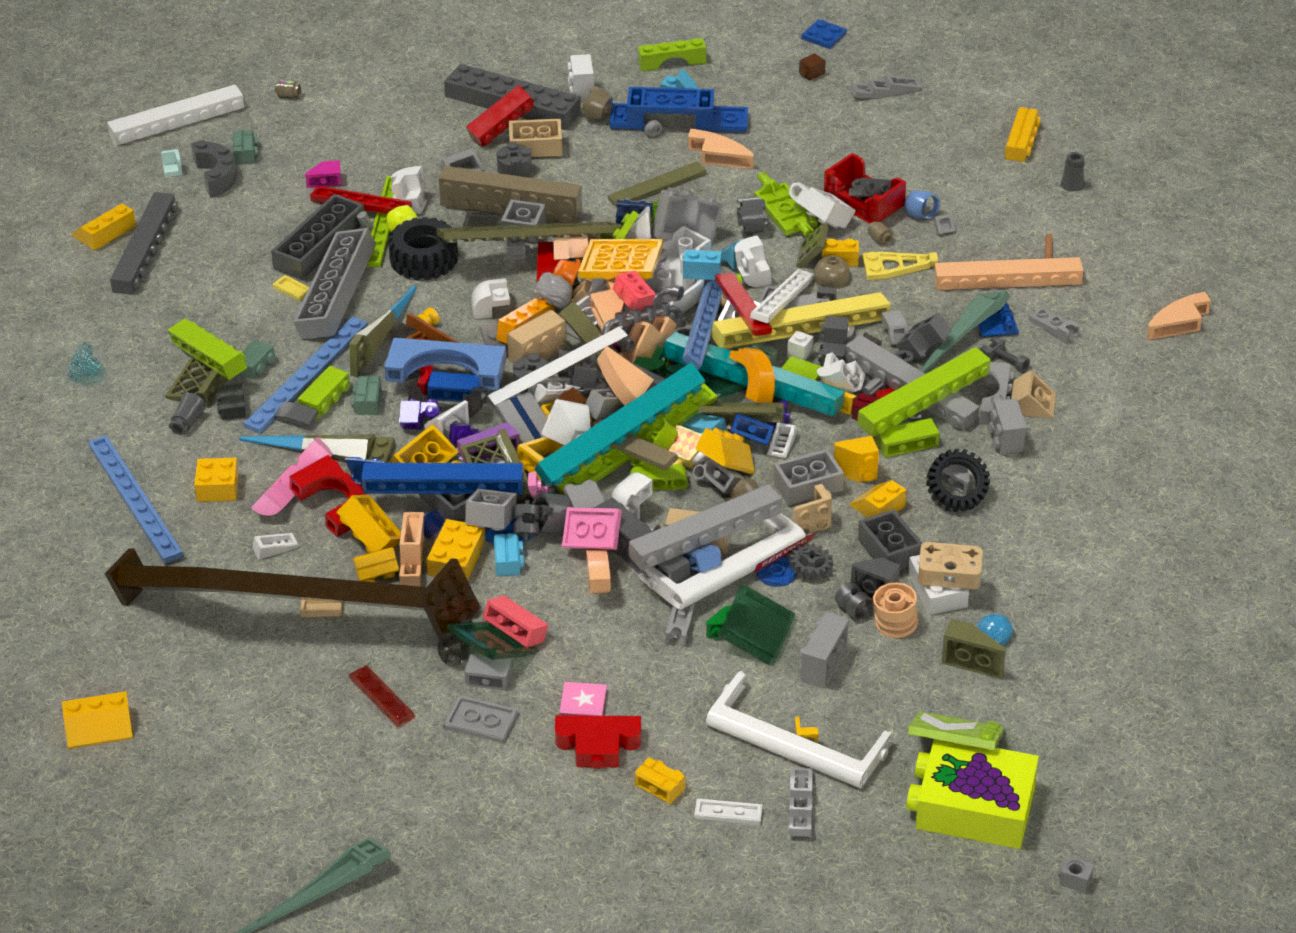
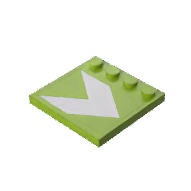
M919 711L909 725L908 734L995 750L1003 736L1004 726H999L1000 723L996 721L983 723Z

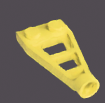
M936 252L928 254L862 253L867 280L887 279L929 269L934 267L935 263H938ZM883 261H896L898 267L886 270L884 269ZM903 261H913L916 264L904 266Z

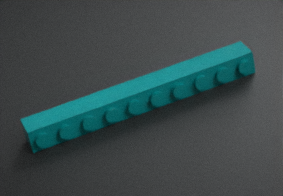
M675 332L665 340L664 349L667 359L686 365L682 358L689 336ZM708 343L702 366L698 370L748 387V373L745 366L729 358V350ZM772 366L775 379L773 396L832 417L843 408L844 390Z
M689 363L540 461L536 465L535 471L548 488L552 485H555V487L565 481L564 477L569 474L571 476L575 475L581 470L579 467L584 464L586 466L590 465L596 460L595 457L597 455H605L615 443L617 446L622 444L627 439V435L637 434L642 430L641 426L646 423L647 425L652 424L657 420L656 416L661 413L662 415L667 414L673 409L671 406L676 403L680 405L688 399L686 396L689 394L695 395L703 389L701 386L705 379L693 363Z

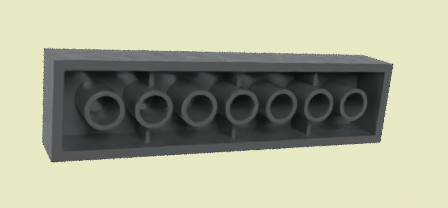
M459 64L444 81L445 97L487 109L519 85L532 97L534 103L531 111L524 114L521 118L527 120L561 119V129L566 130L581 113V96L465 64Z

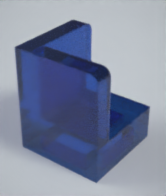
M437 509L430 511L424 516V535L427 539L440 531L445 523L444 518Z

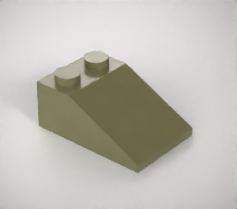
M951 618L944 634L942 664L1002 680L1004 677L1006 648L973 624Z

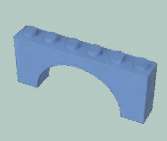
M393 338L384 366L385 379L388 382L405 383L407 377L421 367L432 364H454L472 371L479 379V389L499 390L506 364V346Z

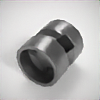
M853 582L844 584L835 596V602L855 620L867 616L874 606L873 599L862 592Z

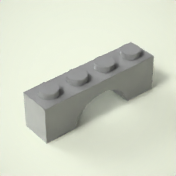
M991 362L989 374L986 375L985 387L993 390L996 394L1002 395L1003 400H1008L1012 390V384L1009 383H1013L1014 372H1010L1011 364ZM992 396L982 398L979 424L988 425L991 422Z

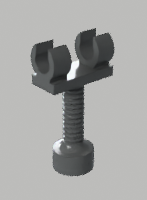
M997 336L989 340L993 342L989 347L984 345L979 349L991 361L996 356H999L1014 363L1015 368L1022 372L1030 364L1029 358L1023 355L1016 357L1004 351L1005 340H1001Z

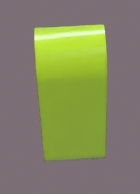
M660 418L653 423L643 440L668 450L677 436V430L664 418ZM635 457L630 459V463L634 467L653 466Z
M671 465L667 470H662L655 466H638L630 471V474L640 473L652 479V491H657V489H662V491L677 490L678 488L684 490L688 486L687 470L683 465Z

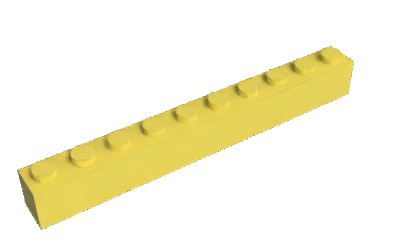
M879 292L783 309L769 322L772 326V334L754 336L741 317L713 322L711 338L718 347L727 349L792 337L796 331L805 334L820 332L821 323H825L826 316L848 318V326L882 321L881 312L890 311L891 304Z

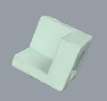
M178 149L162 151L161 158L165 177L183 175Z

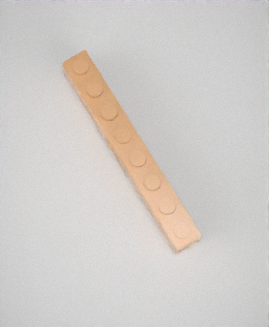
M1080 257L935 263L934 266L936 290L1082 284L1083 267Z

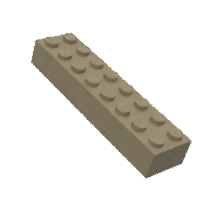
M444 166L439 176L441 206L504 215L510 200L513 199L545 204L546 221L578 223L582 214V185Z

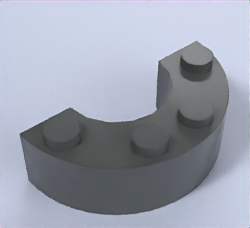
M199 140L191 143L193 159L197 169H211L204 172L205 186L209 197H216L228 191L234 185L237 177L233 153L226 146L213 142Z

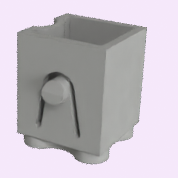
M587 480L580 485L568 484L564 487L565 495L568 496L572 508H594L605 502L596 482L593 480Z

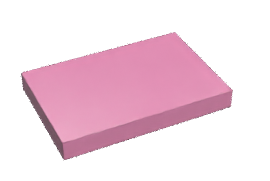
M567 507L562 547L570 549L617 550L622 510Z

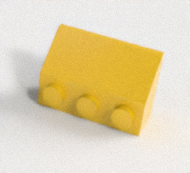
M121 203L72 233V236L95 251L136 227L134 210Z
M432 424L394 454L388 463H447L459 451Z
M716 427L713 430L705 428L695 447L696 450L723 467L749 474L755 472L750 446L743 441L744 437L736 433L732 434L726 430L722 431Z
M352 495L337 511L341 522L353 530L354 537L365 544V549L368 553L389 547L395 548L400 544V529L370 495Z
M126 691L62 701L68 749L133 738Z

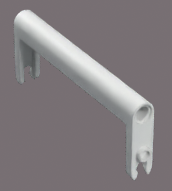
M781 513L763 521L776 533L721 561V565L711 568L706 572H700L679 584L673 582L655 567L643 570L646 574L640 573L638 576L650 589H653L678 610H682L750 574L755 570L757 563L806 537V534L801 527Z
M739 671L730 684L725 685L721 696L711 707L706 718V725L860 789L864 786L879 762L885 761L888 749L892 745V741L888 740L892 737L893 732L884 731L864 759L859 761L734 710L731 706L745 688L743 680L746 674L743 671Z

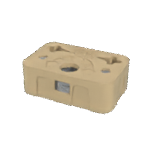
M925 542L921 545L918 582L927 586L978 589L981 581L983 550L978 546Z

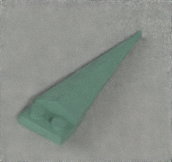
M1008 292L980 293L971 300L952 325V331L947 335L948 339L936 347L920 371L926 374L962 337L985 319L1002 309L1010 298Z
M371 837L350 846L336 861L305 887L267 914L235 933H251L373 871L372 866L381 865L386 859L391 857L389 849Z

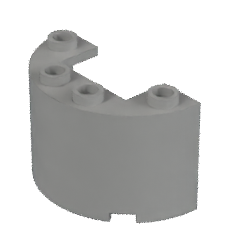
M668 187V190H662L651 235L658 239L672 240L674 232L685 226L710 239L711 245H713L723 204L717 202L715 197L706 196L704 198L693 195L692 191L682 189L681 192L671 187Z

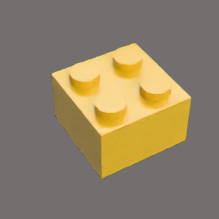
M237 458L197 459L194 483L197 502L236 501L239 479Z

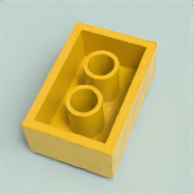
M446 519L427 557L428 576L436 577L450 559H458L468 580L486 543L485 527L478 528L475 525H467L465 522Z

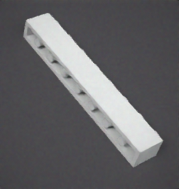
M232 85L107 122L109 136L117 146L244 108L243 94L236 85Z

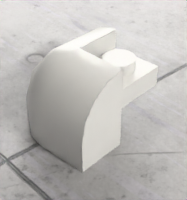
M422 166L408 167L395 172L391 176L392 192L394 194L392 198L411 201L413 211L416 214H421L427 203V199H424V188H427V183Z
M758 235L737 243L734 248L736 263L744 282L752 287H763L772 284L771 270L765 260L763 244Z
M506 278L486 280L479 283L473 289L471 305L474 319L491 318L492 307L510 305Z
M832 352L826 354L824 366L817 369V374L826 385L844 390L847 393L861 390L865 373L856 360L846 364L843 359L838 360Z
M632 473L615 487L611 498L613 497L616 501L622 503L628 511L634 513L640 519V504L652 495V479L640 473Z

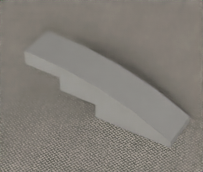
M886 75L885 80L869 79L867 84L851 83L850 90L855 98L870 99L913 93L922 89L917 78Z
M791 767L789 836L811 837L812 768Z

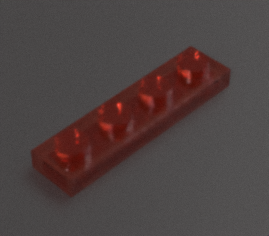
M367 665L349 674L350 680L396 727L415 718L414 712Z

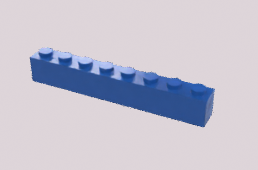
M364 463L361 480L363 494H473L477 489L522 494L524 471L523 463Z

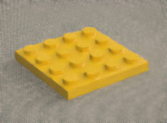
M591 239L578 271L579 278H585L586 280L594 278L610 280L616 278L618 274L634 270L643 280L652 278L663 248V239Z

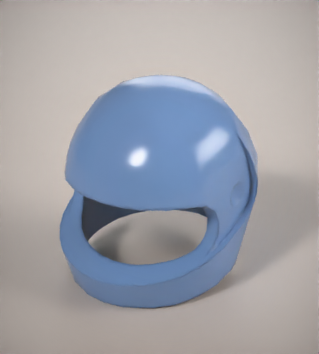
M914 190L907 195L904 205L911 217L915 219H931L938 213L940 200L932 192ZM932 196L934 200L933 209L929 214L923 215L922 211L926 208L927 198Z

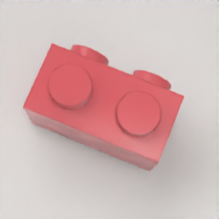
M635 270L618 274L613 286L615 293L630 309L644 310V306L653 304L656 295Z

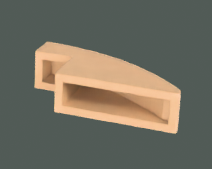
M690 129L688 150L702 151V164L753 169L754 154L743 145L716 133Z
M581 236L554 239V260L584 257L588 248V238Z
M616 278L606 280V291L590 294V309L601 332L604 324L615 318L616 312L625 313V303L613 290Z
M1206 292L1181 298L1163 308L1148 324L1146 338L1151 340L1200 331L1201 315L1209 314L1211 303Z
M656 316L652 323L643 321L634 323L628 336L635 340L634 348L630 353L621 351L619 355L634 363L637 356L652 358L657 347H664L665 340L672 335L677 324L670 317Z
M608 346L605 347L597 358L608 385L624 405L644 394L654 380Z
M404 512L400 537V585L421 586L424 512Z
M585 549L589 594L610 592L611 580L607 550Z

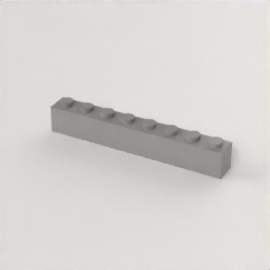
M859 335L846 345V361L850 363L856 360L865 373L873 377H880L884 384L893 390H897L925 375L922 371L862 335ZM957 392L927 408L928 411L963 431L978 420L979 406Z
M768 484L629 541V557L641 571L781 514L782 498Z

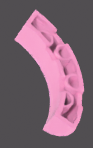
M317 437L296 459L299 463L297 465L293 463L251 508L257 513L267 516L281 511L295 496L289 489L290 475L327 455L331 457L332 453L327 445Z

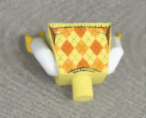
M676 424L674 428L677 430V436L668 448L669 451L676 453L678 456V460L673 465H683L693 469L696 465L708 459L706 455L695 449L702 434Z

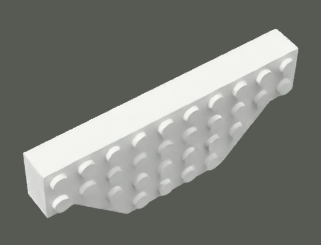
M685 226L674 232L672 240H663V249L667 250V256L657 264L653 277L644 280L655 293L664 287H673L674 285L684 287V295L680 301L671 299L670 294L662 296L660 302H669L670 306L679 307L682 314L700 301L704 289V280L683 279L684 250L711 251L710 239ZM606 282L576 303L600 332L601 330L590 309V294L606 291ZM625 304V313L627 316V314L630 312V308ZM670 313L669 316H665V317H670V318H672V317L675 316V314H674V313ZM643 319L641 321L652 323L653 319ZM566 323V332L580 339Z

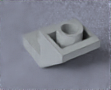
M900 310L881 312L883 331L888 330L890 346L896 345L908 332L907 323Z
M498 322L481 326L480 331L484 344L506 346V358L509 357L508 344L496 340Z

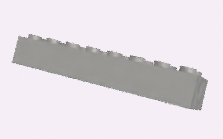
M369 228L335 233L293 321L301 339H314L335 335L376 246Z

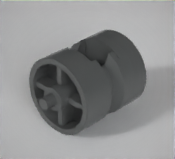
M527 500L525 504L514 505L513 517L516 521L513 522V533L523 537L524 541H527L528 537L538 536L539 523L536 520L540 519V507L529 504Z

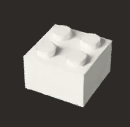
M571 55L570 62L567 63L569 93L581 96V101H584L585 98L588 99L589 95L592 94L590 89L594 86L591 55Z

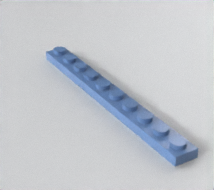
M706 280L682 358L686 365L692 362L697 370L702 366L713 322L715 321L721 301L720 297L723 294L722 289L715 280Z
M351 317L334 336L244 422V428L261 434L276 419L274 415L283 402H293L349 346L355 334L368 326V322Z
M105 435L88 441L90 450L163 563L167 564L183 558L182 550L108 437Z

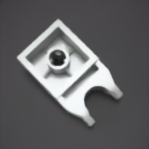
M799 182L793 183L789 189L790 197L807 209V214L813 217L817 216L820 223L829 224L836 229L838 227L845 229L856 211L833 194L813 187L809 188ZM797 186L802 189L799 196L794 195V190Z

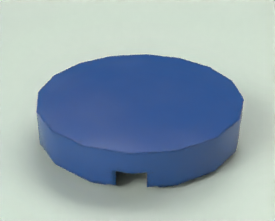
M782 557L756 572L761 582L772 587L788 585L796 577V574H793L794 569L789 568L790 563L787 557Z

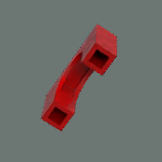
M329 455L290 475L289 489L301 501L325 489L340 491L347 497V500L352 495H367L363 494V488L357 485L352 480L350 474L345 473L339 463ZM346 501L325 513V526L336 537L351 530L349 526L341 522L340 515L337 513Z

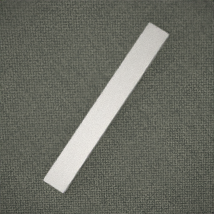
M797 269L751 312L750 318L769 323L813 281L814 274Z

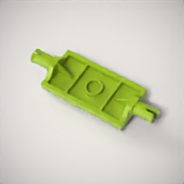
M763 171V174L762 172L758 173L757 179L763 186L760 190L754 191V197L759 196L760 199H764L766 213L784 235L788 236L798 232H802L805 238L815 231L812 228L818 227V221L815 217L806 213L807 209L790 197V187L787 183H777L768 176L766 171Z

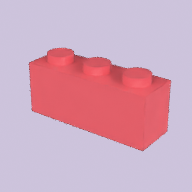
M504 595L487 600L483 619L527 648L544 641L549 624Z

